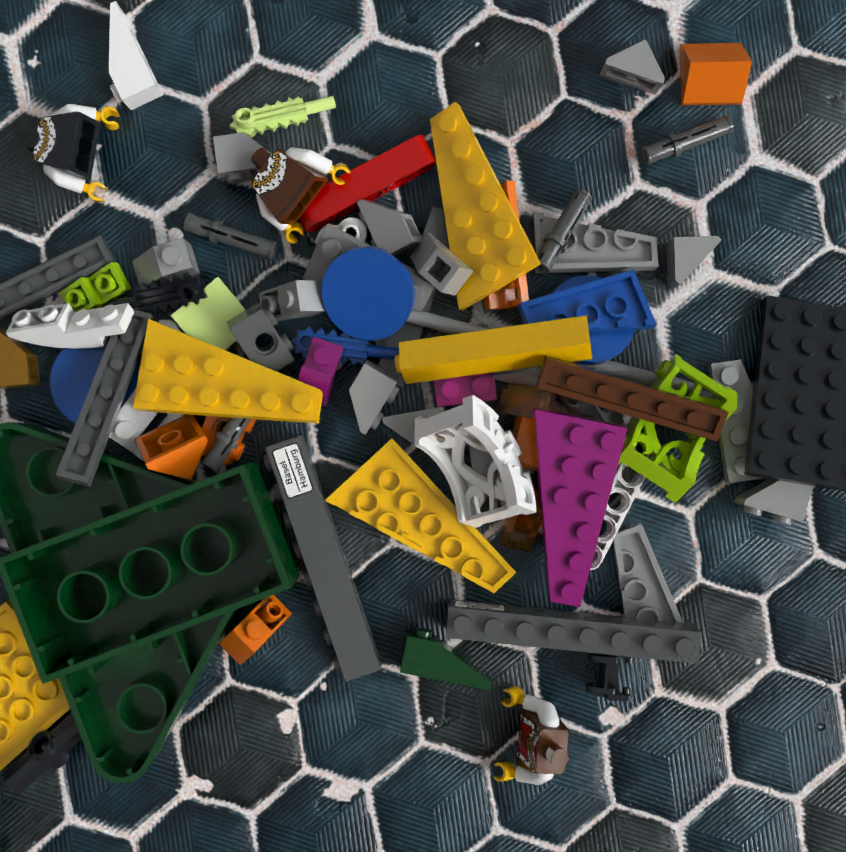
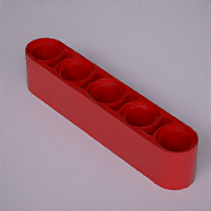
M415 136L350 170V173L337 177L345 181L343 185H338L333 180L326 183L299 218L306 232L311 233L319 230L328 223L330 224L359 208L357 202L361 199L373 201L434 168L437 165L436 158L424 136Z

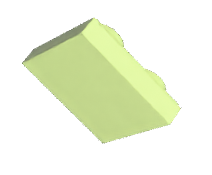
M217 277L205 288L207 298L200 299L198 305L194 302H189L187 307L183 305L171 317L185 334L228 351L238 341L230 331L227 321L246 309L223 281Z

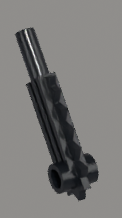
M186 272L183 280L174 275L172 282L165 277L162 279L161 284L155 280H152L151 286L142 282L140 286H134L135 292L132 296L110 300L109 305L129 303L131 308L138 307L139 311L146 313L151 311L155 314L158 307L166 312L168 305L174 309L178 308L179 303L185 307L189 305V302H194L198 305L200 299L208 297L205 292L208 284H205L204 280L199 277V274L191 276Z

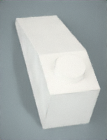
M114 1L110 3L109 74L114 84L110 85V89L118 103L123 101L130 110H133L163 96V93L125 13L118 3Z

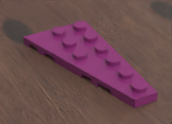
M532 407L536 432L535 447L537 448L538 456L537 472L540 508L544 530L542 533L546 555L547 594L550 602L580 607L628 428L624 425Z

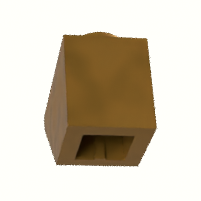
M0 328V389L41 386L38 356L19 340L9 338L6 334V329Z

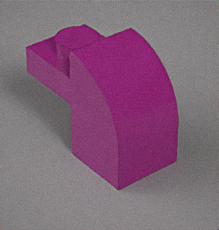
M313 337L298 381L320 389L323 392L321 405L327 407L336 380L334 376L344 347Z

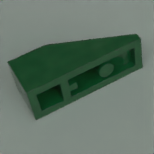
M415 627L414 631H407L400 673L491 691L492 683L490 677L441 638L432 635L433 631L421 627Z

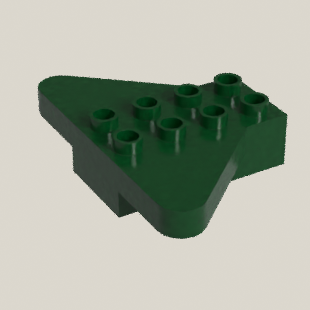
M1 423L0 526L11 554L0 558L2 580L41 682L44 684L59 678L90 762L97 774L109 782L118 784L133 782L144 775L161 752L237 609L290 589L299 579V572L257 462L244 464L194 483L177 476L150 470L144 464L104 450L90 487L60 480L56 477V472L70 440L69 437L27 423Z

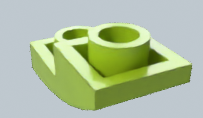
M111 262L90 277H81L59 293L65 304L69 303L73 310L78 312L83 309L101 308L107 305L110 300L119 298L132 290L118 262Z

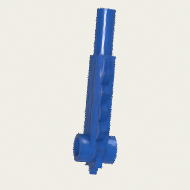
M310 326L305 331L297 329V337L291 340L296 345L294 353H302L305 359L307 358L313 337L343 346L344 349L340 358L341 364L348 358L353 365L357 362L363 365L367 357L394 360L395 355H398L399 348L370 345L368 340L350 338L346 333L338 337L334 329L328 335L325 334L322 328L314 334Z

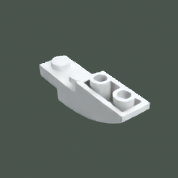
M69 303L55 306L48 305L32 310L24 309L13 316L6 334L9 338L48 347L71 349L104 347L109 336L126 332L134 311L129 303L107 305L90 310L83 309L75 312Z

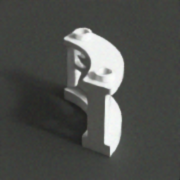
M474 395L462 399L463 405L426 419L422 416L415 418V446L427 453L445 475L454 497L458 522L477 528L482 526V524L515 515H528L537 512L529 471L523 472L518 458L522 451L511 431L504 432L497 422L499 416L490 406ZM466 443L475 449L490 453L494 461L488 469V479L465 464L464 449ZM497 469H498V471H499V473H500V476H499L498 478H497ZM489 495V511L481 513L480 507ZM498 499L506 501L507 506L497 508Z

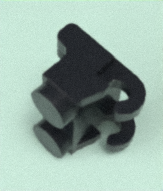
M589 653L588 660L600 663L597 686L588 682L586 683V691L595 693L598 697H605L607 700L630 702V687L624 686L622 692L617 690L620 658H625V663L632 664L634 657Z

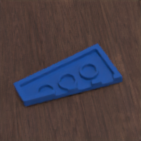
M634 269L520 303L518 306L524 324L587 315L589 332L653 329L657 325Z

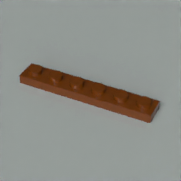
M547 355L536 383L538 389L716 442L729 413L723 408Z

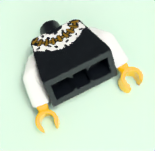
M67 104L53 113L52 116L42 117L39 120L37 134H30L26 139L27 149L33 153V160L43 165L44 173L56 185L79 194L82 191L86 192L94 201L99 203L105 202V200L95 197L94 191L99 187L108 191L107 187L100 182L88 184L85 183V180H91L101 125L98 121H102L108 130H117L119 124L115 121H107V118L110 116L120 117L119 113L113 107H105L99 112L94 107Z

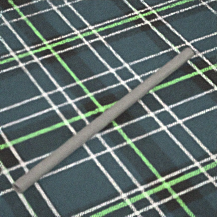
M414 309L406 321L410 324L452 335L489 329ZM614 361L598 365L570 362L590 369L597 368L600 372L650 387L658 377L655 375L656 372ZM673 378L671 382L672 389L678 390L680 383L685 381L687 384L685 396H689L694 383Z

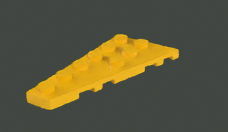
M454 102L432 117L430 124L450 251L474 271L457 293L459 310L463 311L541 265L460 105Z
M148 319L133 408L137 411L319 424L323 392L320 389Z
M393 438L325 500L493 593L516 573L475 527L458 522L456 506Z

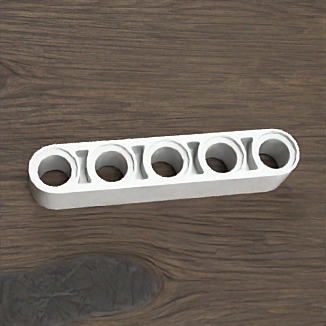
M652 453L644 455L650 460L654 457ZM622 462L617 466L610 493L611 495L617 492L620 495L621 501L616 508H610L607 504L604 515L607 529L602 535H599L590 570L598 568L602 563L645 479L643 475L634 470V477L626 482L622 477V470L627 465Z

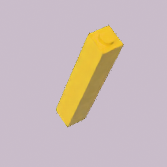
M586 315L399 342V354L395 355L394 358L397 373L402 374L406 384L542 366L546 355L567 362L592 359L588 319Z

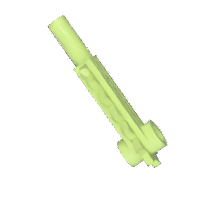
M333 96L303 103L302 98L297 97L293 100L289 97L287 102L282 103L277 100L275 105L265 103L262 108L253 106L252 110L241 108L236 111L235 115H232L233 122L230 125V129L236 130L237 133L244 132L252 138L257 132L263 135L265 130L270 129L275 132L278 127L286 129L290 124L298 126L300 122L306 123V120H308L307 115L336 108Z

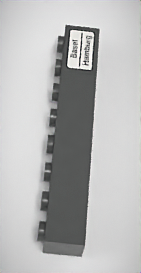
M304 435L265 447L267 454L263 455L267 470L274 472L277 483L273 484L277 499L284 501L287 512L283 513L287 528L294 530L297 539L293 541L294 549L298 559H304L307 569L303 570V575L308 588L313 587L317 598L313 599V604L318 617L323 616L327 627L323 628V633L328 646L333 644L337 656L333 657V662L338 675L343 673L345 682L381 670L382 661L327 501H325L326 499Z
M451 599L448 607L446 638L696 664H699L702 632L693 623Z

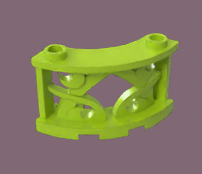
M677 354L670 361L664 360L655 373L658 377L651 385L653 388L723 408L729 412L726 420L737 409L736 391L728 386L726 388L682 360ZM679 372L695 382L689 396H685L687 391L685 381L680 383L678 390H674L671 387L673 378ZM703 387L712 394L716 395L717 398L714 399L698 395L700 394L701 389ZM632 417L627 425L628 429L618 465L622 462L666 490L665 497L676 503L696 482L697 472L705 455L700 450L706 438L686 433L689 437L687 442L677 440L668 442L661 447L657 438L655 423ZM637 443H640L643 447L641 453L634 449ZM672 448H676L679 451L678 459L674 457L673 453L667 456V452ZM652 453L654 457L650 460L644 455Z

